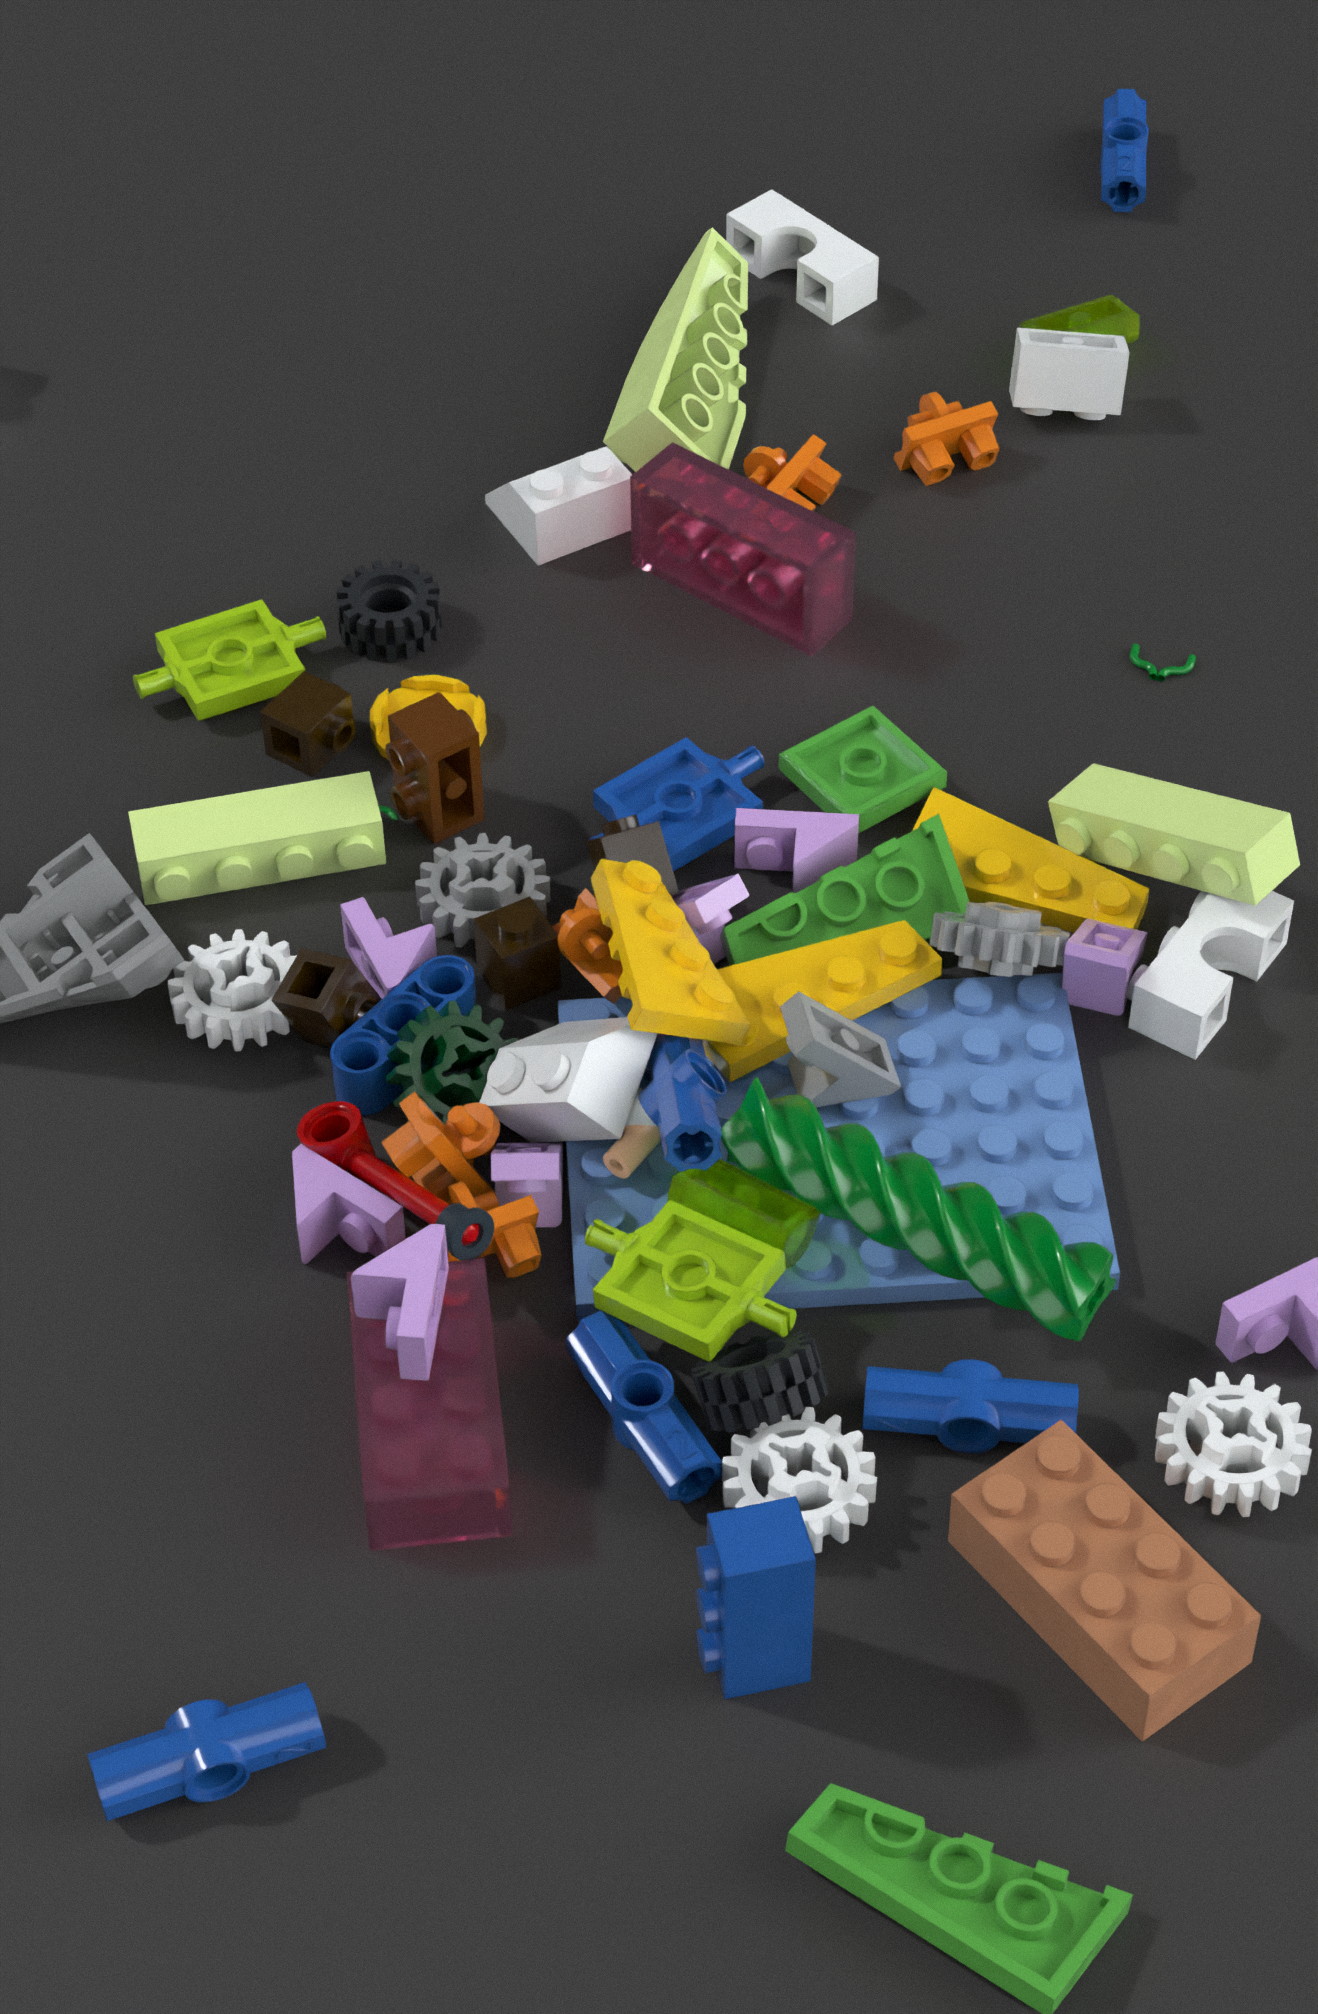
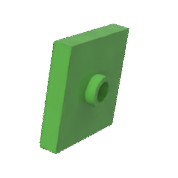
M874 706L779 754L778 769L825 813L859 814L858 834L928 797L933 787L939 790L945 788L947 782V771Z

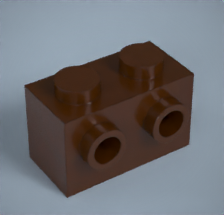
M437 692L388 715L390 743L386 745V754L393 768L394 786L390 789V797L398 814L404 820L411 819L433 844L484 821L479 732L476 730L467 712L462 709L457 710L440 692Z

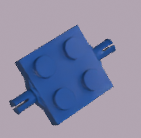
M685 737L594 789L593 808L608 821L637 814L640 825L659 821L674 872L735 836L736 808L763 809V801L747 789L741 779L762 769L765 761L759 749L755 751V746L750 745L746 750L728 760H721L705 753ZM603 832L591 837L590 840L604 836Z

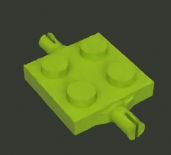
M263 599L155 633L157 651L163 659L165 666L139 675H133L134 685L140 699L173 688L185 698L196 719L201 721L280 694L305 671L304 666L296 655L295 649L320 640H326L325 627L319 616L291 626L284 625L283 622L272 616Z
M669 1200L651 1222L629 1234L604 1223L600 1219L594 1220L593 1225L590 1224L586 1231L585 1245L615 1257L610 1270L592 1289L595 1308L708 1362L712 1361L734 1332L746 1323L752 1321L783 1338L788 1335V1330L791 1331L795 1324L796 1310L789 1309L765 1298L766 1293L786 1270L784 1251L677 1202Z

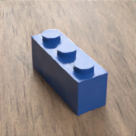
M794 1496L707 1514V1545L696 1547L697 1566L703 1587L696 1589L698 1612L702 1628L696 1630V1638L705 1674L717 1671L724 1699L811 1682L816 1559L797 1497Z

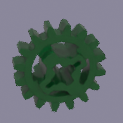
M449 1001L439 1010V1013L431 1005L426 1007L415 1017L416 1021L409 1020L397 1032L401 1041L393 1045L387 1053L389 1059L400 1064L385 1076L386 1083L401 1085L403 1093L393 1102L395 1107L401 1108L399 1103L413 1092H416L439 1119L446 1124L448 1113L453 1107L480 1102L487 1083L488 1070L496 1059L499 1048L519 1041L518 1038H509L503 1041L498 1033L502 1029L504 1021L498 1017L488 1025L481 1021L482 1008L479 1005L475 1004L464 1016L461 1015L456 1001ZM421 1060L424 1063L423 1072H421ZM467 1068L472 1069L469 1073H461L459 1075L454 1073L447 1077L442 1076L447 1071L453 1072L458 1070L461 1072Z

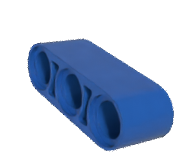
M441 955L426 961L336 1039L332 1044L330 1057L337 1101L349 1102L355 1105L361 1115L366 1116L378 1113L403 1093L401 1085L386 1083L385 1076L396 1066L400 1065L387 1057L388 1050L398 1041H401L397 1032L409 1020L416 1021L415 1017L426 1007L431 1005L439 1013V1010L449 1001H456L461 1015L464 1016L475 1004L477 1005L475 974L472 966L465 959L454 955ZM421 1060V1072H423L424 1063Z

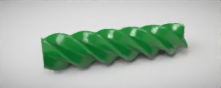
M758 1077L752 1081L738 1110L721 1128V1140L728 1151L727 1161L736 1162L753 1179L768 1187L783 1191H793L809 1208L825 1216L839 1220H850L866 1237L883 1246L898 1250H909L913 1257L926 1268L941 1276L956 1280H968L973 1288L986 1299L1002 1307L1017 1311H1029L1032 1317L1044 1328L1062 1338L1080 1342L1098 1307L1115 1285L1116 1279L1110 1277L1113 1254L1106 1247L1095 1242H1078L1062 1245L1053 1225L1044 1216L1036 1212L1027 1211L1002 1215L992 1194L984 1186L976 1182H959L942 1186L933 1165L925 1156L916 1152L883 1156L874 1135L865 1126L858 1123H846L825 1128L816 1106L809 1098L802 1095H787L768 1099Z

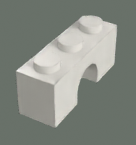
M771 189L727 213L726 241L748 262V271L762 279L778 270L797 269L796 302L830 325L838 323L877 300L879 257Z
M1201 891L1191 907L1189 918L1182 927L1173 926L1170 928L1160 945L1158 956L1150 966L1142 964L1132 976L1126 995L1127 999L1132 1000L1128 1028L1196 1060L1227 1019L1233 977L1218 970L1234 971L1257 982L1287 944L1294 900L1271 891L1255 906Z

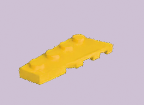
M933 787L913 830L917 829L920 823L937 814L940 815L970 902H998L1019 908L1038 910L1042 912L1040 923H1043V925L1058 927L1073 933L1087 918L1135 930L1138 929L1148 903V887Z
M601 859L591 877V882L601 914L602 924L613 931V935L608 943L611 957L614 960L621 961L623 972L618 980L621 995L632 1001L633 1006L627 1015L630 1029L740 1045L751 1024L737 1003L734 992L726 985L712 963L709 952L701 945L686 921L684 912L676 905L661 881L658 871L641 861L632 860L624 863Z
M906 920L717 969L726 985L734 992L735 999L751 1026L740 1045L702 1040L705 1055L726 1079L732 1082L791 1052L786 1042L788 1031L780 1006L798 991L852 1021L941 976L942 958Z

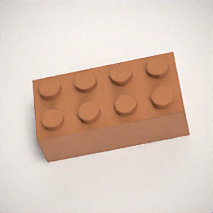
M1062 1420L951 1494L948 1542L1142 1742L1252 1663L1261 1615Z

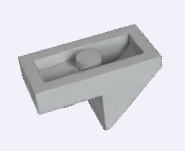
M799 991L780 1006L788 1031L786 1042L793 1054L788 1061V1067L797 1095L807 1097L816 1107L891 1095L901 1088L884 1038Z

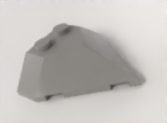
M90 833L41 867L27 885L34 895L19 914H5L0 921V1023L56 1010L133 998L144 989L157 986L169 976L172 969L184 961L176 947Z

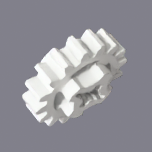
M236 929L232 941L223 942L222 938L215 933L210 935L211 947L204 950L192 944L188 947L190 962L183 961L173 968L175 978L168 980V989L176 1024L185 1023L187 1037L190 1039H195L206 1033L209 1048L215 1049L221 1044L223 1039L232 1041L234 1051H241L245 1039L254 1038L256 1043L263 1047L268 1045L267 1032L274 1030L282 1035L290 1032L288 1020L271 1001L296 956H290L289 943L285 940L271 947L269 946L267 932H260L252 941L245 940L242 929Z
M1217 1372L1215 1385L1209 1388L1197 1378L1189 1380L1187 1397L1172 1392L1168 1398L1167 1412H1159L1155 1436L1157 1439L1155 1460L1157 1463L1167 1464L1164 1481L1168 1486L1185 1482L1187 1486L1184 1501L1189 1504L1199 1500L1202 1496L1212 1499V1514L1219 1515L1226 1503H1236L1237 1510L1241 1516L1250 1517L1252 1502L1257 1500L1270 1511H1273L1278 1507L1280 1491L1294 1496L1298 1492L1301 1475H1307L1312 1449L1308 1448L1312 1430L1310 1425L1298 1423L1301 1406L1298 1402L1287 1403L1281 1406L1278 1403L1281 1387L1276 1384L1268 1387L1264 1392L1255 1390L1254 1375L1246 1374L1240 1385H1230L1224 1372ZM1187 1438L1191 1440L1190 1446L1188 1444Z
M806 1407L805 1412L802 1413L801 1420H791L789 1414L782 1416L783 1421L768 1426L765 1422H762L759 1428L750 1429V1438L734 1434L731 1438V1456L723 1457L722 1461L724 1507L739 1508L796 1496L813 1552L816 1554L822 1552L824 1536L830 1534L835 1540L844 1544L849 1541L850 1522L861 1526L866 1524L868 1521L869 1503H875L877 1477L874 1476V1452H862L863 1434L859 1430L843 1436L841 1434L840 1416L835 1414L825 1424L815 1422L814 1408ZM841 1471H842V1473H843V1475H844L846 1481H844V1480L841 1479ZM752 1478L758 1480V1491L753 1484Z

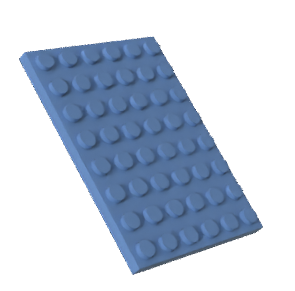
M1063 973L931 980L852 1020L885 1039L901 1088L891 1095L816 1107L825 1128L846 1123H858L865 1126L874 1135L883 1156L904 1152H916L925 1156L933 1165L942 1186L959 1182H976L984 1186L992 1194L1002 1215L1022 1211L1036 1212L1044 1216L1053 1225L1062 1245L1078 1242H1095L1106 1247L1113 1254L1110 1277L1116 1279L1112 1290H1118L1120 1270L1067 992L1062 989ZM620 997L615 1004L606 998L558 1000L559 1024L571 1021L627 1017L633 1006L632 1001L624 997ZM792 1052L732 1082H729L706 1056V1060L719 1072L727 1087V1094L716 1103L720 1128L738 1110L752 1081L756 1077L759 1078L768 1099L797 1095L788 1067V1061L793 1056ZM648 1064L639 1085L642 1089L651 1082ZM721 1138L719 1144L722 1156L706 1171L697 1168L680 1172L664 1159L660 1140L659 1144L634 1172L625 1179L612 1174L603 1162L604 1154L618 1139L566 1141L577 1321L601 1311L595 1308L592 1289L610 1270L615 1258L594 1247L585 1245V1234L590 1224L593 1225L594 1220L600 1219L604 1223L629 1234L651 1222L669 1200L784 1251L786 1270L766 1293L765 1298L789 1309L985 1298L973 1288L968 1280H956L941 1276L926 1268L913 1257L909 1250H898L883 1246L866 1237L850 1220H839L825 1216L809 1208L793 1191H783L768 1187L753 1179L736 1162L727 1161L728 1151Z

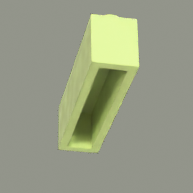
M1094 763L1048 801L1058 846L1088 860L1256 906L1300 866L1289 812Z
M370 771L128 811L145 905L386 864L383 823Z

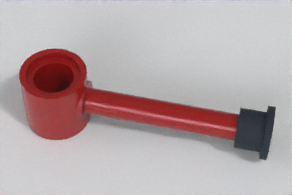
M344 1101L328 1102L313 1108L300 1120L297 1127V1135L302 1145L365 1184H370L427 1223L445 1225L447 1248L452 1256L461 1261H470L480 1256L489 1246L494 1234L492 1216L481 1208L469 1209L460 1203L448 1204L377 1158L361 1113L355 1105Z

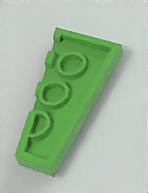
M937 814L920 823L919 827L898 839L894 837L873 848L870 854L843 868L841 865L822 875L819 881L799 892H790L724 927L720 939L729 966L906 920L930 944L934 914H945L947 911L963 914L966 911L967 902L970 901L940 815Z
M832 1783L828 1785L788 1832L785 1848L787 1853L1041 2014H1053L1128 1914L1133 1894L1106 1885L1102 1894L1067 1881L1068 1870L1038 1860L1036 1867L1032 1868L992 1853L994 1843L965 1832L962 1838H951L925 1828V1819L922 1816Z

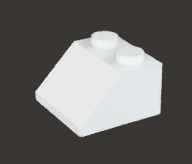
M607 446L511 481L485 495L488 507L538 566L635 529L634 476Z
M628 1017L563 1022L499 1048L496 1059L488 1070L487 1083L479 1103L486 1104L498 1116L501 1123L531 1143L621 1139L658 1033L631 1030Z

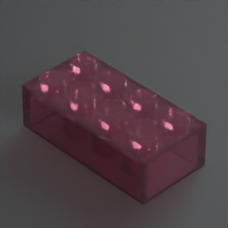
M673 442L630 476L633 565L810 656H813L852 621L856 532Z
M485 1258L448 1262L449 1271L429 1381L400 1379L397 1350L386 1348L387 1320L361 1318L355 1314L351 1287V1276L354 1271L347 1272L363 1496L370 1551L513 1536L510 1487Z

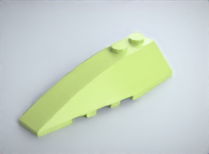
M713 228L703 235L660 307L627 375L603 440L613 454L621 462L630 466L641 478L711 486L720 485L726 479L746 417V404L739 400V388L746 384V367L739 363V351L747 346V330L743 328L740 315L748 309V262Z

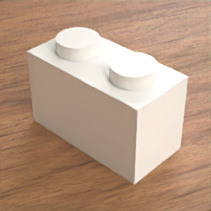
M1017 328L1009 386L1013 407H1020L1022 412L1035 416L1051 415L1053 410L1073 411L1075 416L1087 420H1102L1106 417V414L1121 415L1130 354L1125 337Z

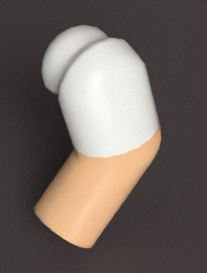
M640 1087L636 1093L621 1139H618L603 1156L606 1168L615 1176L623 1179L628 1178L661 1140L659 1127L648 1117L638 1099L639 1092L643 1090Z

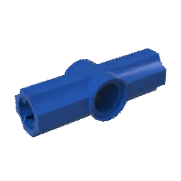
M1117 89L1114 95L1105 98L1103 102L1102 148L1099 169L1101 174V201L1108 203L1113 212H1131L1136 205L1144 203L1146 198V152L1149 128L1146 124V100L1141 99L1136 94L1135 89Z
M657 1034L647 1062L651 1082L639 1092L638 1099L645 1113L659 1127L664 1159L680 1172L697 1168L706 1171L722 1156L719 1144L722 1133L716 1103L727 1094L726 1084L719 1072L706 1060L701 1039Z
M602 1310L581 1319L578 1327L566 1337V1351L611 1415L612 1430L616 1440L625 1448L637 1453L670 1502L679 1500L687 1504L706 1495L714 1482L722 1477V1461L675 1396L674 1380L671 1373L662 1364L648 1358L622 1320L605 1314Z
M975 1359L952 1362L943 1368L942 1372L867 1366L862 1429L937 1435L938 1440L945 1447L953 1451L966 1454L981 1453L992 1449L999 1441L1027 1443L1060 1420L1076 1433L1079 1388L1078 1384L1003 1378L1002 1373L995 1366Z
M304 1682L228 1707L226 1703L219 1700L206 1699L192 1702L174 1712L166 1721L164 1729L89 1753L87 1756L106 1820L109 1821L184 1795L189 1800L195 1802L221 1800L244 1787L250 1778V1773L326 1748V1742L310 1688Z

